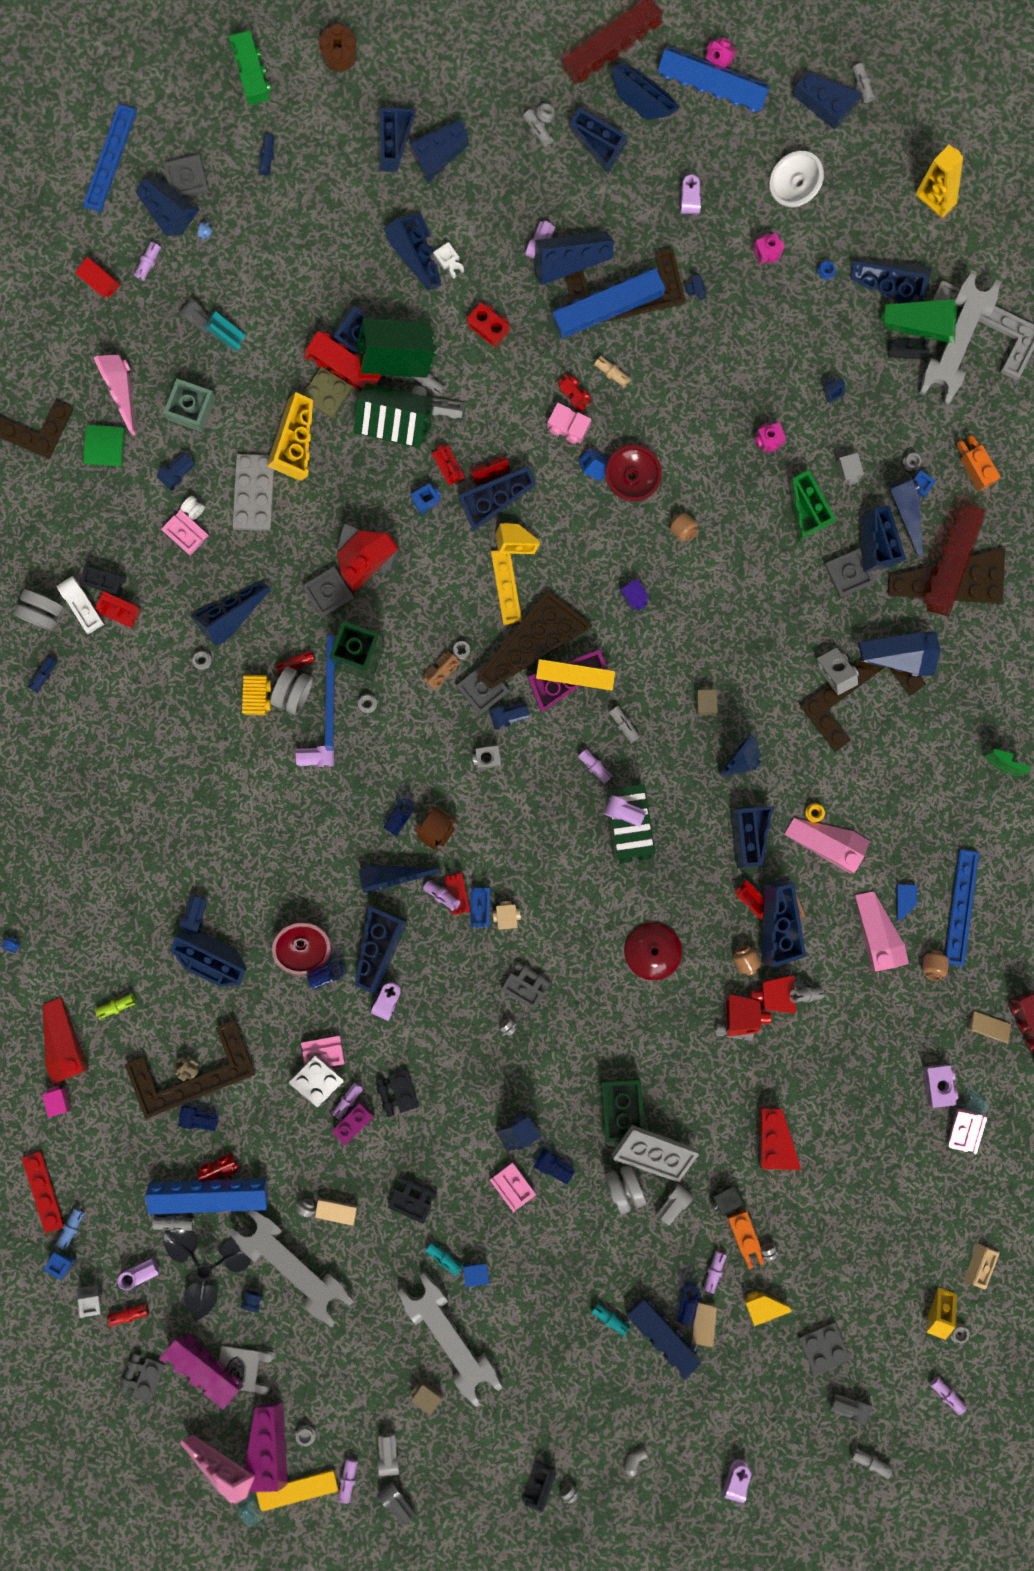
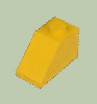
M500 524L495 533L498 553L535 554L540 544L537 538L519 524Z
M939 1287L937 1288L927 1319V1333L946 1340L954 1330L957 1294Z
M751 1292L744 1299L754 1326L791 1312L788 1304L762 1292Z

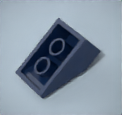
M356 306L349 307L330 334L331 340L337 344H344L348 348L347 351L353 355L355 353L358 354L357 341L362 319L370 317Z

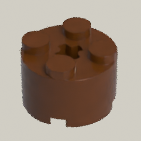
M338 23L327 28L319 38L322 61L330 70L346 71L353 67L357 60L358 51L355 36L348 28Z
M432 806L426 814L427 818L423 823L420 822L415 832L418 833L417 839L437 852L439 851L438 846L443 847L453 834L455 829L452 826L454 823L458 824V819L442 808Z

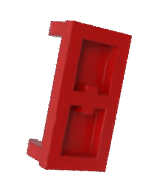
M86 257L75 272L103 298L106 296L109 299L121 286L118 281L89 257Z
M102 591L96 605L97 613L130 628H133L141 611L137 606Z
M462 873L445 877L444 883L448 893L460 901L458 908L454 911L451 910V915L470 912Z

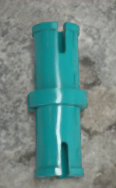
M434 1241L425 1250V1252L438 1261V1265L444 1266L454 1276L461 1271L463 1265L453 1259L448 1251L445 1252Z
M598 1302L595 1307L601 1313L593 1308L591 1313L605 1322V1326H610L624 1337L627 1334L626 1331H629L631 1326L619 1319L615 1312L611 1313Z

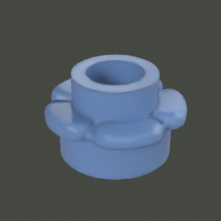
M201 222L198 229V237L205 240L210 238L212 233V227H210L209 222Z

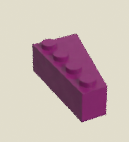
M600 650L566 662V664L603 670L607 668ZM536 674L527 677L540 713L579 687V685L536 679Z
M267 1402L255 1408L245 1470L255 1476L249 1492H279L287 1486L283 1402Z

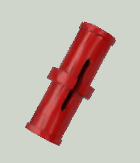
M311 650L298 656L293 655L291 659L275 664L279 675H281L287 666L299 670V667L315 662Z
M147 1303L133 1308L126 1307L123 1311L107 1314V1321L116 1319L108 1322L109 1327L124 1322L131 1323L134 1319L149 1316V1310L141 1312V1310L148 1308Z

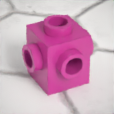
M718 38L714 42H710L706 50L708 52L706 59L711 63L728 68L738 49L732 46L731 42L726 38Z
M768 233L761 236L760 239L755 241L753 246L759 265L766 262H776L781 257L784 249L783 241L781 238H778L777 233L772 235Z
M780 422L772 425L767 423L760 426L755 437V443L758 448H761L762 452L767 450L768 452L776 451L786 441Z

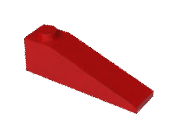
M62 998L44 1004L45 1067L52 1085L89 1070Z

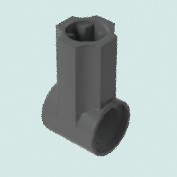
M191 299L178 313L183 319L186 318L190 325L193 324L207 337L211 333L204 328V325L210 317L204 313L197 302Z
M834 1392L829 1409L830 1411L847 1416L859 1424L866 1425L872 1404L867 1401L861 1402L859 1398L852 1399Z
M393 1480L378 1492L377 1496L382 1505L387 1509L389 1508L399 1523L403 1525L408 1523L416 1512L405 1499L402 1489L396 1486L397 1482Z

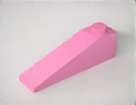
M119 355L93 357L108 387L111 388L110 393L116 404L119 405L118 409L128 430L133 436L136 435L131 378L128 373L131 369L126 359L122 360Z
M793 818L784 834L850 874L856 872L870 842L851 830Z
M875 892L855 895L870 970L880 971L909 964L905 944Z
M194 1435L181 1440L180 1444L217 1491L226 1497L227 1501L236 1504L247 1497L255 1477L253 1474Z

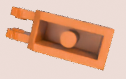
M970 435L967 437V440L972 449L971 451L968 450L962 440L957 442V447L963 456L961 462L979 492L996 483L1001 477L983 445L979 446L975 437Z
M743 1208L727 1215L726 1217L741 1255L744 1257L748 1269L753 1268L749 1254L754 1252L760 1265L764 1264L760 1252L761 1247L747 1211Z

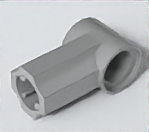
M678 1183L674 1186V1191H670L667 1196L668 1199L656 1213V1216L669 1226L680 1211L690 1204L694 1197Z
M396 1433L378 1435L379 1476L399 1475L400 1465H398L399 1455H397Z

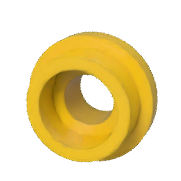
M813 803L806 808L805 815L809 821L819 822L824 818L825 810L820 804ZM813 809L818 811L816 817L811 813Z

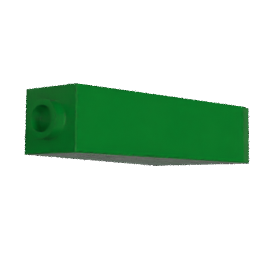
M955 299L886 304L885 311L882 312V323H885L887 329L955 343L957 305Z

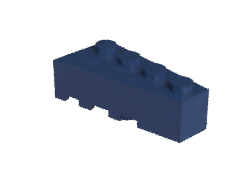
M606 231L535 240V277L541 285L613 259L614 240Z
M783 878L765 884L761 962L773 968L806 957L794 882Z

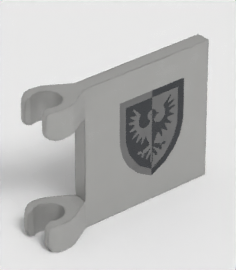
M221 1346L219 1361L226 1366L228 1373L236 1375L241 1380L240 1384L243 1385L242 1391L255 1392L261 1395H266L270 1391V1384L256 1382L259 1360L271 1362L274 1359V1352Z

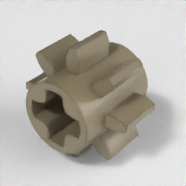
M189 1055L186 1059L183 1057L179 1058L174 1065V1070H176L174 1074L182 1081H185L186 1078L193 1079L199 1070L196 1059Z

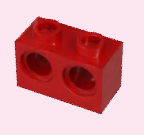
M480 303L466 319L467 326L494 348L510 332L509 322L504 317L497 316L492 307L489 305L485 306L483 303ZM485 316L487 319L480 321L478 317ZM498 327L501 329V331L495 333L492 331V329Z

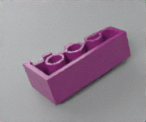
M184 1333L174 1340L159 1359L163 1363L168 1360L174 1366L172 1370L177 1374L187 1375L188 1382L197 1388L202 1387L203 1394L224 1409L243 1388V1385L240 1384L241 1380L236 1375L228 1373L226 1366L222 1362L215 1361L208 1349L201 1348L194 1336Z

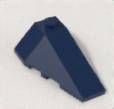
M421 213L397 218L384 227L386 237L393 249L427 290L442 286L437 264L431 260V254L434 251L433 247H428L426 238L430 237Z
M855 260L851 280L869 290L876 289L883 293L882 297L887 299L889 296L898 301L897 304L924 302L932 268L915 264Z
M259 581L241 589L238 592L239 596H226L222 598L223 603L213 606L210 603L192 614L191 618L206 638L217 646L233 635L271 589L268 585Z
M374 863L362 866L363 869L359 870L363 893H370L440 873L439 868L374 866Z

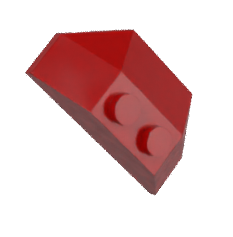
M360 530L337 553L341 578L352 594L399 549L388 533Z

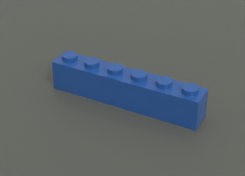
M669 46L664 50L658 69L661 76L666 79L674 78L679 80L678 83L682 85H693L700 92L708 91L713 93V96L716 98H727L734 105L743 104L747 106L748 110L753 112L762 110L771 87L767 83Z
M647 269L637 277H628L623 283L618 285L612 284L602 292H593L583 300L577 299L569 306L556 308L552 314V320L560 338L563 339L664 296L665 287L657 269Z
M267 1178L216 1179L208 1181L149 1183L145 1197L148 1214L267 1210L269 1193Z

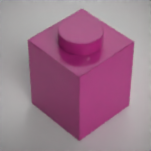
M52 1087L47 1089L48 1093L42 1095L48 1118L72 1110L66 1088Z

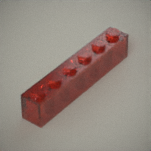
M643 0L562 59V70L575 85L579 82H585L592 72L600 71L607 61L615 60L618 53L623 50L627 51L633 45V42L642 40L651 29H657L662 23L663 11L654 0Z
M963 504L961 510H957L954 519L957 522L955 527L951 526L948 535L950 541L945 543L942 552L944 557L939 559L936 570L939 571L937 576L933 575L931 580V593L927 592L924 603L927 604V611L950 616L985 519L986 509Z

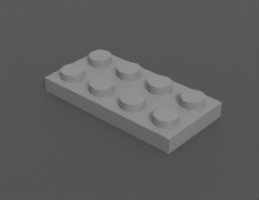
M237 454L233 512L234 530L271 531L275 470L267 467L268 455Z
M631 1125L612 1153V1157L616 1161L676 1182H680L699 1155L698 1149L633 1125Z

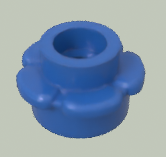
M830 261L822 262L817 269L818 275L822 276L824 280L834 277L836 273L835 265Z
M8 937L7 940L2 939L3 944L1 948L16 953L17 949L20 948L18 940Z

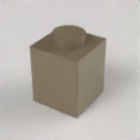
M700 687V690L696 692V714L716 715L718 713L717 690H712V687Z
M423 1380L420 1385L417 1383L411 1391L413 1395L411 1402L431 1416L442 1400L443 1394Z

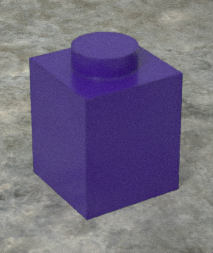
M638 579L621 588L620 593L632 611L635 609L640 611L647 606L646 602H648L649 596Z

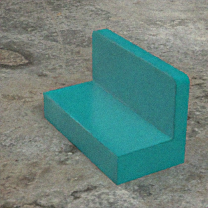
M216 311L212 313L204 325L206 330L233 351L240 350V343L246 335Z

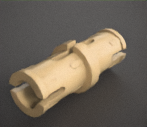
M600 356L594 364L595 367L607 374V378H612L623 388L631 380L630 377L618 369L616 364L612 365L603 356Z

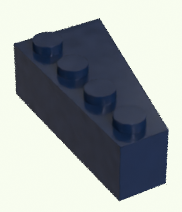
M529 466L458 495L473 533L535 487L536 482Z
M368 907L364 940L361 946V957L358 963L354 986L377 994L408 924L407 922L373 907Z
M642 1296L626 1311L627 1317L645 1337L648 1336L650 1338L649 1341L657 1351L664 1353L663 1356L672 1367L676 1366L678 1368L680 1377L685 1381L702 1364L696 1353L698 1349L692 1342L687 1344L683 1339L684 1334L677 1327L672 1328L669 1324L671 1320L663 1312L659 1314L656 1311L657 1305L650 1298L646 1300Z

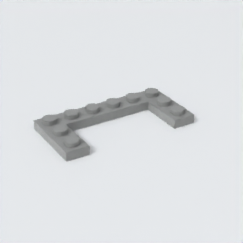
M942 280L932 301L955 299L960 288ZM957 305V311L960 312L962 307ZM994 306L990 317L980 315L978 322L1016 340L1001 373L1018 380L1034 350V325Z

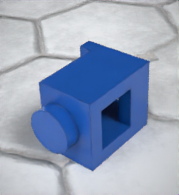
M429 483L410 496L422 515L440 503L439 498L441 494L436 487L433 488ZM425 497H430L431 500L428 501V502H425V501H424V498H425Z

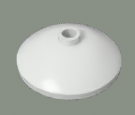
M796 151L782 158L775 166L770 177V191L774 199L786 207H797L810 201L818 193L823 183L824 169L821 161L813 153L807 151Z

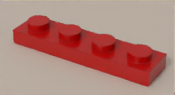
M42 1151L21 1158L45 1234L61 1229L64 1225V1220Z

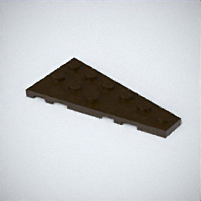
M1005 548L890 576L888 596L1001 605L1003 603Z
M547 591L476 678L490 689H493L587 631L592 625Z

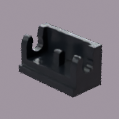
M891 337L888 345V358L925 360L930 354V348H928L930 339L918 341L901 340Z
M84 565L80 584L117 595L122 592L123 588H121L122 582H125L127 576Z
M535 1460L522 1498L525 1501L524 1505L539 1510V1512H544L556 1476L555 1467Z

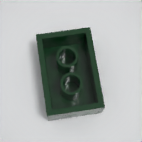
M641 1079L601 1081L605 1142H620L631 1125L645 1130Z

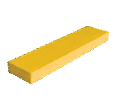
M498 550L491 551L503 626L521 623L522 618L511 554L498 553Z
M540 659L536 679L611 691L613 690L615 671Z
M332 1469L287 1481V1486L279 1492H256L260 1511H265L337 1492L339 1487L335 1470Z

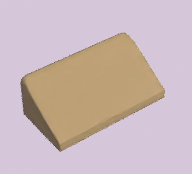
M973 1011L968 1030L1004 1043L1009 1041L1011 1024Z
M319 1198L315 1218L354 1226L358 1206Z
M977 1243L964 1281L986 1290L1000 1252Z
M695 1302L692 1343L713 1347L717 1310L715 1304Z

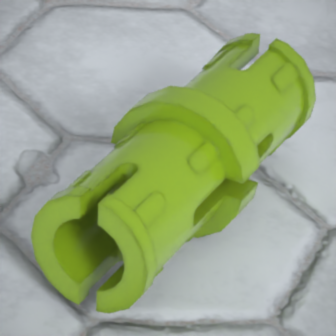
M132 993L119 999H112L110 1003L95 1008L96 1015L99 1019H103L111 1014L121 1013V1010L136 1005V999Z

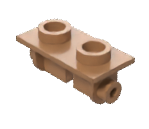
M449 651L443 653L435 662L439 666L438 669L432 665L423 674L424 677L422 679L433 690L442 685L444 679L454 672L460 663Z

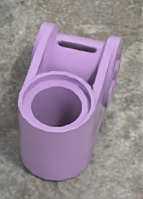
M688 175L683 180L681 189V214H700V182L695 175Z
M390 982L384 985L372 1008L371 1014L387 1021L390 1020L401 992L397 983ZM394 987L393 991L396 994L389 996L387 989Z
M736 1459L731 1463L723 1489L724 1498L741 1503L745 1502L751 1478L750 1470L744 1460Z

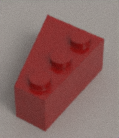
M759 1107V1167L761 1169L801 1170L783 1110L779 1107Z

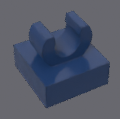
M700 274L692 276L693 283L685 285L686 293L689 296L696 295L699 300L707 298L704 280Z
M832 376L825 379L827 383L825 385V398L828 403L845 395V382L842 378L836 381Z

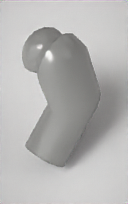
M645 1448L627 1456L624 1470L628 1476H635L637 1474L638 1462L648 1458Z

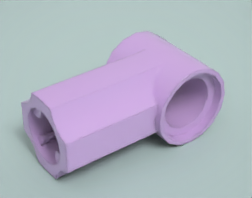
M540 221L534 238L528 244L526 256L535 259V240L552 238L555 227L551 223Z
M325 746L296 749V765H317L318 767L329 765V767H333L334 751H327Z
M611 795L604 814L640 827L646 811L628 804L624 799Z
M151 1258L131 1269L125 1270L118 1278L119 1287L123 1290H130L134 1286L160 1274L156 1261ZM125 1275H130L133 1278L132 1284L124 1281Z

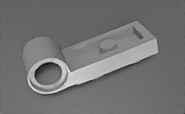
M414 386L411 389L410 393L427 396V391L422 386ZM431 397V405H434L433 415L440 414L450 418H462L464 402Z

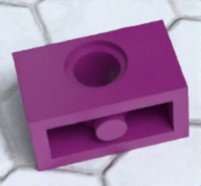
M361 1101L331 1132L346 1145L375 1115Z

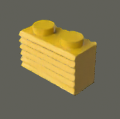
M243 675L242 713L244 715H268V711H271V699H268V692L272 691V681L269 680L267 675Z

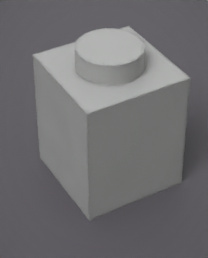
M858 453L840 457L836 462L842 484H856L864 475Z

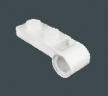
M74 576L56 586L87 634L104 625Z

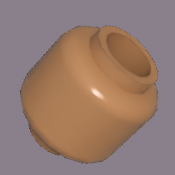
M687 513L676 514L670 521V531L680 541H690L698 533V523Z
M745 945L735 950L733 961L737 971L747 976L755 974L761 965L756 949Z
M933 950L924 956L922 972L928 979L942 980L943 977L947 976L949 959L943 955V952Z

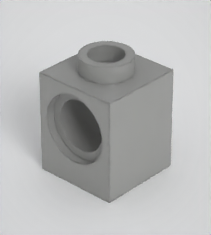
M498 746L477 748L476 754H472L473 763L478 765V770L501 766ZM484 753H489L492 756V760L485 763L481 760V756Z
M98 1286L77 1288L80 1318L99 1315Z

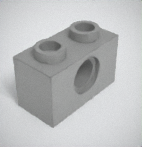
M838 648L817 658L819 671L837 695L858 685L857 677L859 673L854 666L851 667L845 653H841Z

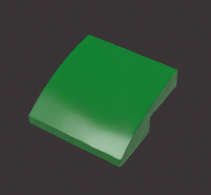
M87 424L84 443V464L123 466L125 427Z
M993 749L985 752L983 755L991 765L1009 775L1020 777L1030 772L1031 766L1012 761L1013 753Z

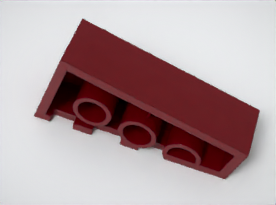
M1029 990L1009 999V1009L1014 1016L1016 1015L1019 1021L1017 1023L1019 1031L1026 1036L1027 1041H1025L1028 1050L1034 1054V991Z

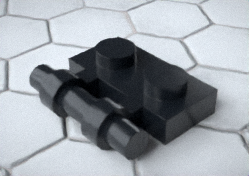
M407 1069L389 1075L391 1083L386 1085L383 1077L376 1079L377 1093H380L383 1102L382 1108L383 1111H386L387 1117L395 1115L393 1107L398 1106L400 1113L419 1107ZM393 1089L396 1100L390 1101L388 1090Z
M402 1176L399 1184L406 1186L404 1192L396 1188L388 1208L424 1224L432 1204L425 1202L427 1196L435 1199L437 1192L428 1185L423 1186L414 1182L415 1179H408ZM413 1189L421 1193L420 1199L410 1195V1190Z

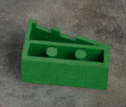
M251 31L230 35L229 39L248 105L270 100L268 93H272L269 81L265 82L263 76H267L264 64L260 65L259 59H262L259 47L255 48Z
M810 470L792 478L789 483L798 541L800 542L831 526L836 518Z

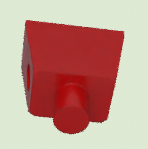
M790 975L760 982L761 990L750 991V999L762 1002L763 1010L796 1013V1003L790 1000V997H795V995H790V992L795 990L794 976Z
M736 995L728 996L726 1000V1036L756 1034L760 1030L761 1024H771V1012H761V1003L759 1001Z

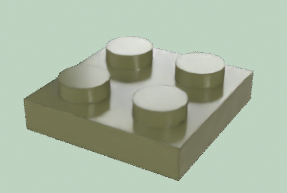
M321 367L303 393V396L312 399L314 408L333 419L353 390V386Z

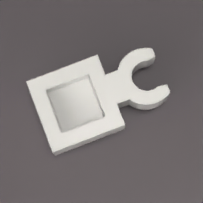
M449 242L433 252L434 257L444 270L449 267L452 278H456L455 269H459L461 273L464 272L462 264L457 262L459 256Z

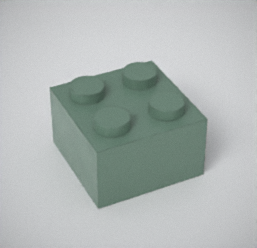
M176 379L163 414L171 422L203 432L216 397L211 390Z

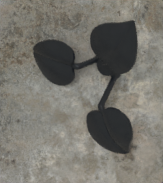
M168 1230L164 1233V1245L170 1258L176 1262L183 1263L190 1255L197 1267L195 1274L201 1280L202 1285L193 1283L184 1292L185 1306L193 1319L197 1321L205 1317L213 1309L217 1301L218 1294L216 1288L213 1285H205V1280L210 1278L213 1269L225 1261L228 1270L240 1272L245 1270L252 1260L241 1251L234 1239H230L220 1249L224 1258H221L213 1265L209 1262L199 1263L192 1252L198 1245L197 1236L193 1231L176 1230V1232H171Z

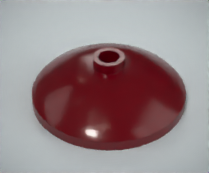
M628 445L615 451L609 458L605 470L606 482L610 490L617 497L629 502H639L649 498L656 492L661 483L662 468L658 458L650 450L638 445ZM629 474H633L635 479L631 480Z
M307 921L293 922L284 926L278 931L272 942V955L276 964L282 970L296 975L309 974L321 968L327 961L331 950L327 933L317 924Z
M646 923L634 929L628 936L624 954L626 962L633 973L643 979L656 981L667 978L678 968L682 959V945L677 934L668 926L661 923ZM652 948H656L658 950L657 955L651 954Z

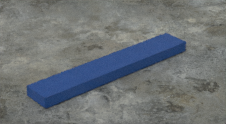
M118 104L83 203L85 208L102 212L137 113L135 108Z
M335 635L327 636L325 748L327 751H334L335 666L329 659L335 642Z
M959 849L945 949V956L949 959V964L964 966L979 858V852Z

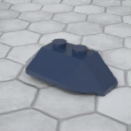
M624 62L613 67L612 72L619 98L627 106L637 111L641 117L647 120L670 116L679 110L680 106L676 104L673 97L642 72L629 67Z
M203 933L177 934L170 949L171 953L175 954L185 970L220 987L240 985L247 969L236 949Z

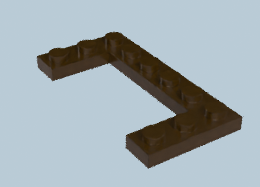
M673 249L655 253L659 276L665 287L664 296L603 322L686 304ZM583 270L565 276L571 304L577 299L583 300L589 297Z
M55 401L39 434L0 417V439L50 460L73 409Z
M861 661L854 666L859 673L857 686L837 695L831 685H829L801 706V709L834 752L851 740L828 709L886 666L880 667ZM888 667L909 696L926 685L920 676H913L905 671H895L894 668Z
M235 1020L216 1027L229 1064L158 1093L145 1056L125 1064L145 1119L256 1075Z

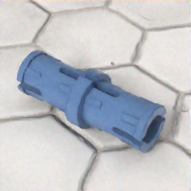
M73 1208L55 1244L57 1247L67 1250L74 1234L78 1232L77 1228L85 1214L84 1211Z

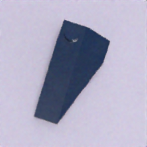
M909 477L891 482L889 487L920 559L923 557L920 497L918 495L921 489L917 480L913 482L912 478Z
M936 631L919 632L858 643L862 662L880 667H891L895 671L909 672L913 676L934 675L936 672L940 654V645Z
M750 735L739 745L719 775L721 777L748 773L752 769L756 770L762 762L759 760L762 754L753 735Z

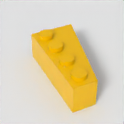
M948 145L934 159L915 194L941 218L958 201L963 156L958 149L953 148L951 145Z
M297 392L289 397L267 463V467L300 481L308 477L307 466L310 454L308 451L311 439L312 399Z

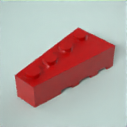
M318 331L307 347L303 358L308 361L312 358L316 366L324 369L329 368L332 374L342 380L343 378L347 379L346 383L360 392L366 383L376 385L382 375L360 374L358 354L355 353L353 355L347 351L348 348L344 344H337L331 340L332 337L326 332L321 333Z

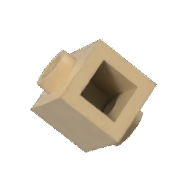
M511 901L500 902V906H496V911H493L494 922H498V930L518 928L517 920H521L520 908L512 905Z

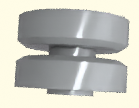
M24 589L20 600L29 605V607L21 604L16 605L13 615L38 627L53 631L56 621L46 614L60 616L63 606L44 595Z
M287 666L275 685L271 697V705L280 709L286 705L287 712L298 715L310 693L313 677L305 673L298 677V671Z
M628 1164L620 1168L623 1177L621 1181L616 1171L612 1170L605 1173L609 1184V1192L614 1204H617L621 1215L631 1211L628 1198L632 1199L634 1206L637 1208L647 1205L633 1169Z

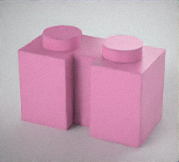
M557 403L548 420L547 428L554 435L559 436L561 434L565 436L566 440L573 444H576V442L581 444L591 425V419Z

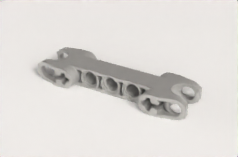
M971 270L955 298L956 305L962 307L956 319L955 343H946L939 361L933 358L929 360L923 374L919 394L925 395L931 384L940 383L945 388L943 403L947 405L951 402L965 378L966 371L958 369L980 315L989 318L998 299L1001 281L995 280L989 291H979L975 286L977 272Z
M255 1210L250 1211L248 1214L257 1225L255 1234L251 1237H244L233 1230L229 1235L235 1240L241 1251L253 1262H256L262 1255L306 1296L300 1305L313 1317L332 1327L335 1322L326 1312L328 1302L333 1298H337L350 1306L353 1300L345 1292L342 1285L330 1274L327 1273L320 1280L276 1240L282 1231L270 1219L262 1216Z
M424 1271L420 1274L421 1281L426 1289L422 1296L412 1297L403 1287L398 1290V1294L406 1313L413 1323L417 1325L422 1320L425 1321L458 1370L452 1376L455 1385L461 1394L477 1407L481 1404L479 1396L475 1391L478 1383L487 1381L498 1391L503 1388V1384L498 1377L494 1364L485 1352L476 1357L472 1350L469 1351L467 1348L468 1344L462 1335L456 1332L457 1328L451 1319L446 1317V1312L442 1308L443 1305L449 1302L446 1294L439 1284Z

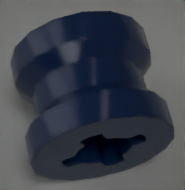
M245 1290V1298L241 1302L240 1307L250 1312H259V1303L263 1300L264 1295L256 1291Z

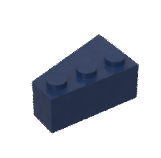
M807 72L796 84L793 97L834 130L858 105L862 93L810 72Z
M379 107L378 154L380 172H398L417 109Z
M579 107L570 122L571 132L604 171L609 174L627 144V135Z
M459 119L410 143L411 153L427 184L469 145V138L466 129Z
M161 178L143 179L135 191L165 236L182 235L200 210L197 206H192L187 202L188 199L178 195L176 190Z
M890 506L874 508L861 516L863 573L893 567L906 560Z
M774 806L731 811L737 869L763 865L767 846L766 840L771 826L770 820Z
M523 1111L518 1112L513 1116V1121L496 1131L508 1152L515 1149H524L541 1138L540 1130L528 1111L525 1113Z

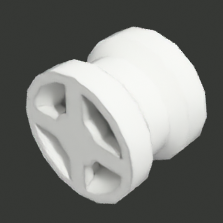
M190 496L184 501L180 509L185 513L187 512L191 520H195L204 511L205 506L202 503H198L194 496Z

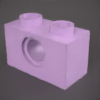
M947 1064L923 1067L928 1106L936 1108L956 1105L958 1093L953 1085V1080H955L954 1069ZM943 1080L945 1088L939 1091L938 1083Z

